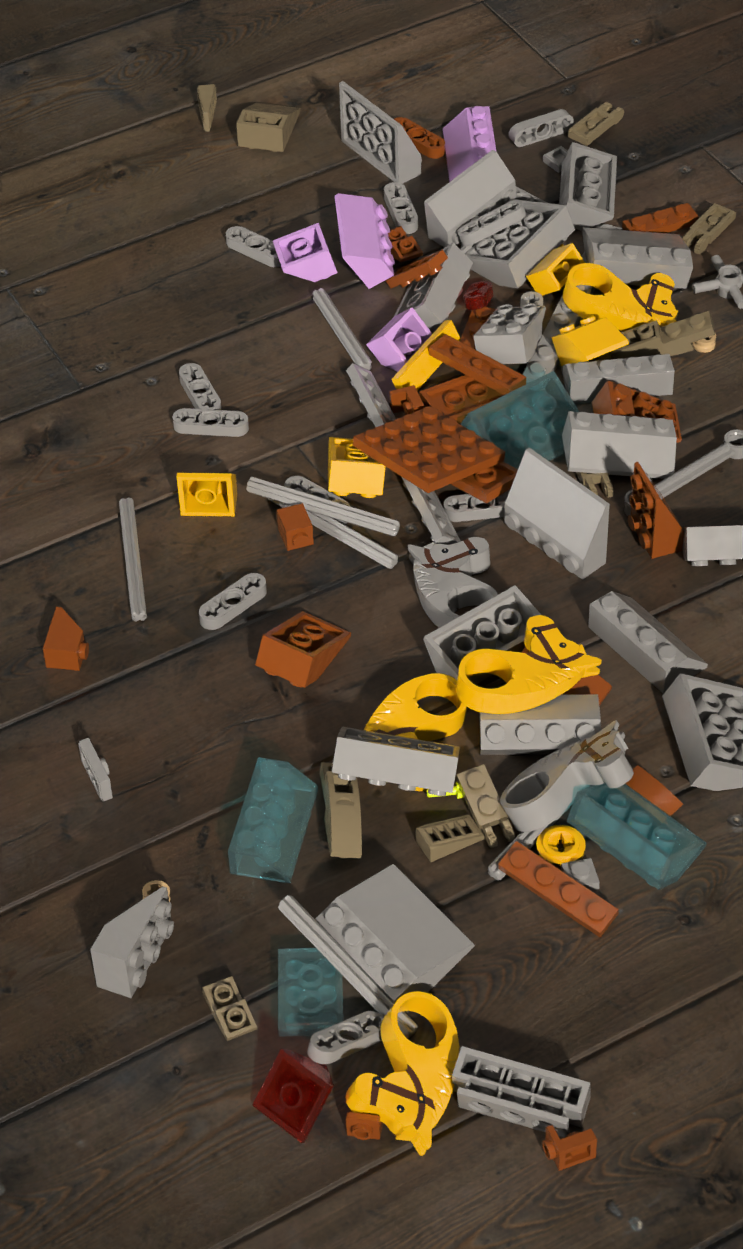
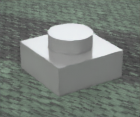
M591 858L561 864L562 872L591 891L599 890L600 882Z

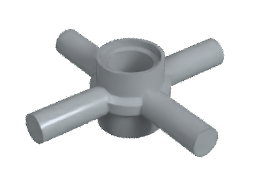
M714 255L711 258V262L718 272L716 279L692 284L693 293L717 289L719 296L727 299L733 298L738 308L743 309V294L740 291L743 284L741 269L735 265H725L719 255Z

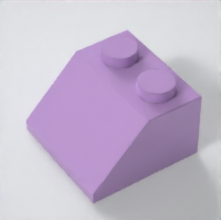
M319 223L273 240L284 273L313 282L337 274Z
M412 307L394 316L366 345L381 365L398 372L432 333Z

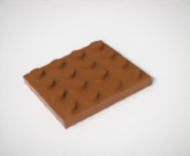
M431 406L355 435L352 445L427 493L499 464L505 459V451L495 446L494 443L485 440L474 431L465 428L457 423L456 420L447 417Z

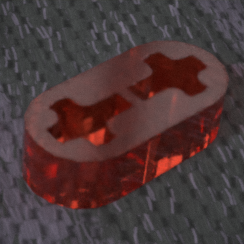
M479 281L471 284L464 293L465 308L475 310L486 307L493 297L492 283L489 281Z

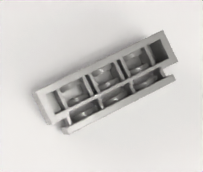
M463 1046L452 1074L453 1090L457 1092L458 1106L460 1108L546 1132V1126L552 1124L558 1136L563 1138L569 1134V1124L582 1128L591 1098V1082Z

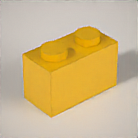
M570 243L550 251L526 277L535 292L543 296L560 290L566 284L569 271L574 266L585 262L575 245Z

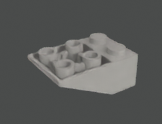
M534 303L525 304L521 307H512L510 304L497 307L473 336L476 350L501 364L528 363L535 354L546 307L536 306Z
M166 887L156 890L104 925L90 949L97 987L132 998L137 987L141 988L143 986L150 964L157 961L164 939L170 938L174 928V921L171 920L170 913L172 905L169 902Z

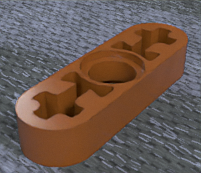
M398 117L394 119L402 125L421 154L432 159L444 156L445 140L407 118Z

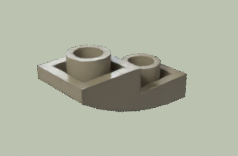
M232 976L202 987V993L211 1013L227 1041L257 1030V1025L246 1000L242 999Z

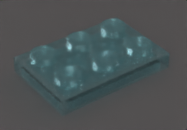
M317 948L278 949L279 1037L311 1036L318 1031L344 1021L343 975Z

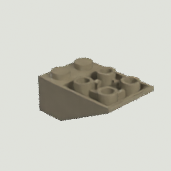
M254 103L243 109L236 123L238 146L249 149L284 152L301 108Z

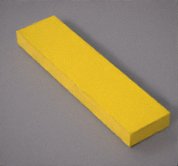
M445 320L391 379L396 389L415 385L418 391L443 363L429 355V347L445 334L460 341L461 338L452 320Z

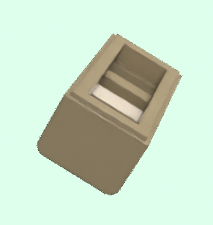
M214 84L197 87L198 106L205 132H209L211 129L217 104L216 86Z
M470 815L430 823L416 828V842L430 862L484 840V834L479 830ZM468 826L472 833L466 834L463 827ZM457 830L460 836H455L453 832Z

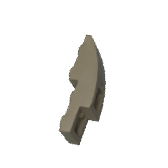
M707 311L660 327L656 320L621 332L628 339L629 344L611 351V355L614 358L664 354L674 356L693 351V342L715 335L712 316Z
M321 762L320 778L326 807L324 822L330 857L361 858L362 828L357 777L353 781L340 779L337 773H332L333 763Z

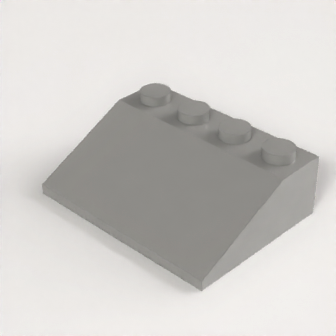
M344 81L339 82L341 141L394 182L403 184L421 175V154L402 125Z
M519 200L526 211V216L522 220L475 243V246L463 245L460 250L473 262L472 271L499 286L519 288L527 280L526 275L550 251L558 248L575 230L566 205Z
M583 227L582 235L586 263H593L607 268L626 285L643 286L649 284L652 275L662 273L672 278L675 284L674 288L687 289L693 269L691 250L679 234Z
M531 448L525 450L505 502L504 523L582 580L606 564L610 504Z
M680 673L662 695L690 785L713 791L743 788V688Z
M394 864L338 896L315 918L394 1002L409 992L420 991L428 993L475 946Z

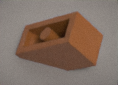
M56 607L43 646L46 668L80 671L82 661L88 658L89 644L85 642L83 630L62 607Z

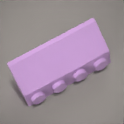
M489 106L465 108L443 128L449 182L491 150L496 151Z
M336 194L335 204L342 258L370 289L394 276L393 264H395L390 250L392 248V243L388 236L390 229L386 223L388 214L383 205H378L371 197Z

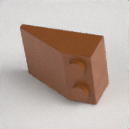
M302 611L263 634L255 665L264 669L269 675L280 676L288 680L293 686L305 688L318 680L350 639L351 632Z

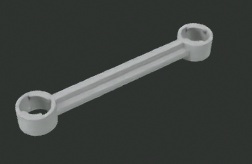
M735 429L728 431L724 436V444L657 483L655 486L662 496L666 497L729 458L743 459V445H732V443L743 444V430ZM632 490L628 491L625 495L624 512L627 516L631 515L629 496L632 495Z

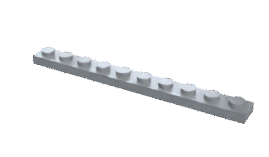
M602 223L596 227L599 229L622 230L620 227ZM584 251V253H583V255H582V258H583L584 262L586 263L585 251ZM589 285L577 286L581 291L593 295L596 289ZM563 295L536 346L535 354L529 360L522 374L526 376L525 386L543 390L547 389L560 362L551 337L560 334L559 329L571 324L577 327L581 317L567 307L564 303Z
M352 363L346 371L351 379V385L360 396L359 401L368 412V418L374 423L375 427L396 420L372 372ZM402 477L404 487L413 498L412 503L419 510L422 522L428 527L432 535V541L435 544L445 545L460 542L461 540L435 491L427 493Z

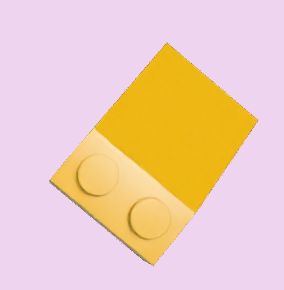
M329 437L328 491L338 496H348L349 493H356L365 498H375L376 495H383L385 466L352 446L353 439Z

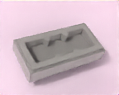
M89 738L79 741L81 762L100 800L104 802L112 799L111 784L108 777L110 773L104 757L99 759Z

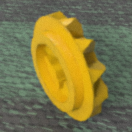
M554 825L546 828L540 833L536 842L539 856L546 859L550 864L555 863L560 866L562 863L577 861L583 858L586 848L583 835L575 828L567 825ZM559 840H562L565 848L563 852L558 851L557 844H559Z

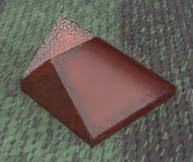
M281 1049L252 1106L299 1142H305L334 1086L327 1065L316 1063L312 1059L290 1050Z

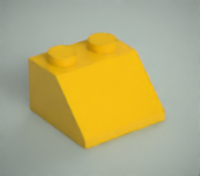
M595 316L580 320V326L575 327L574 324L562 327L559 329L560 334L551 337L561 366L589 361L629 344L628 339L606 317L596 320Z
M177 473L181 516L235 517L237 502L236 474Z

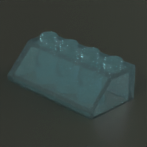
M258 757L228 849L230 874L285 883L291 882L318 792V785L290 763Z
M604 783L592 785L578 791L567 818V822L581 834L590 838L603 851L610 853L622 862L626 868L633 870L645 879L649 885L658 890L677 882L707 844L626 784L618 788H609Z

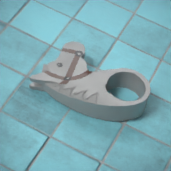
M471 537L450 545L435 544L434 542L424 547L408 545V551L410 552L409 560L413 564L418 597L424 611L438 628L460 617V615L454 613L457 611V608L460 609L472 605L479 606L498 595L493 587L471 577L473 574L482 573L490 567L489 544L484 538Z
M617 720L611 722L594 736L570 744L547 755L513 779L503 791L500 803L516 830L530 832L549 825L566 810L581 789L587 785L606 783L609 788H618L632 778L634 771L625 756V751L628 749L624 742L625 734L623 731H617L619 727Z

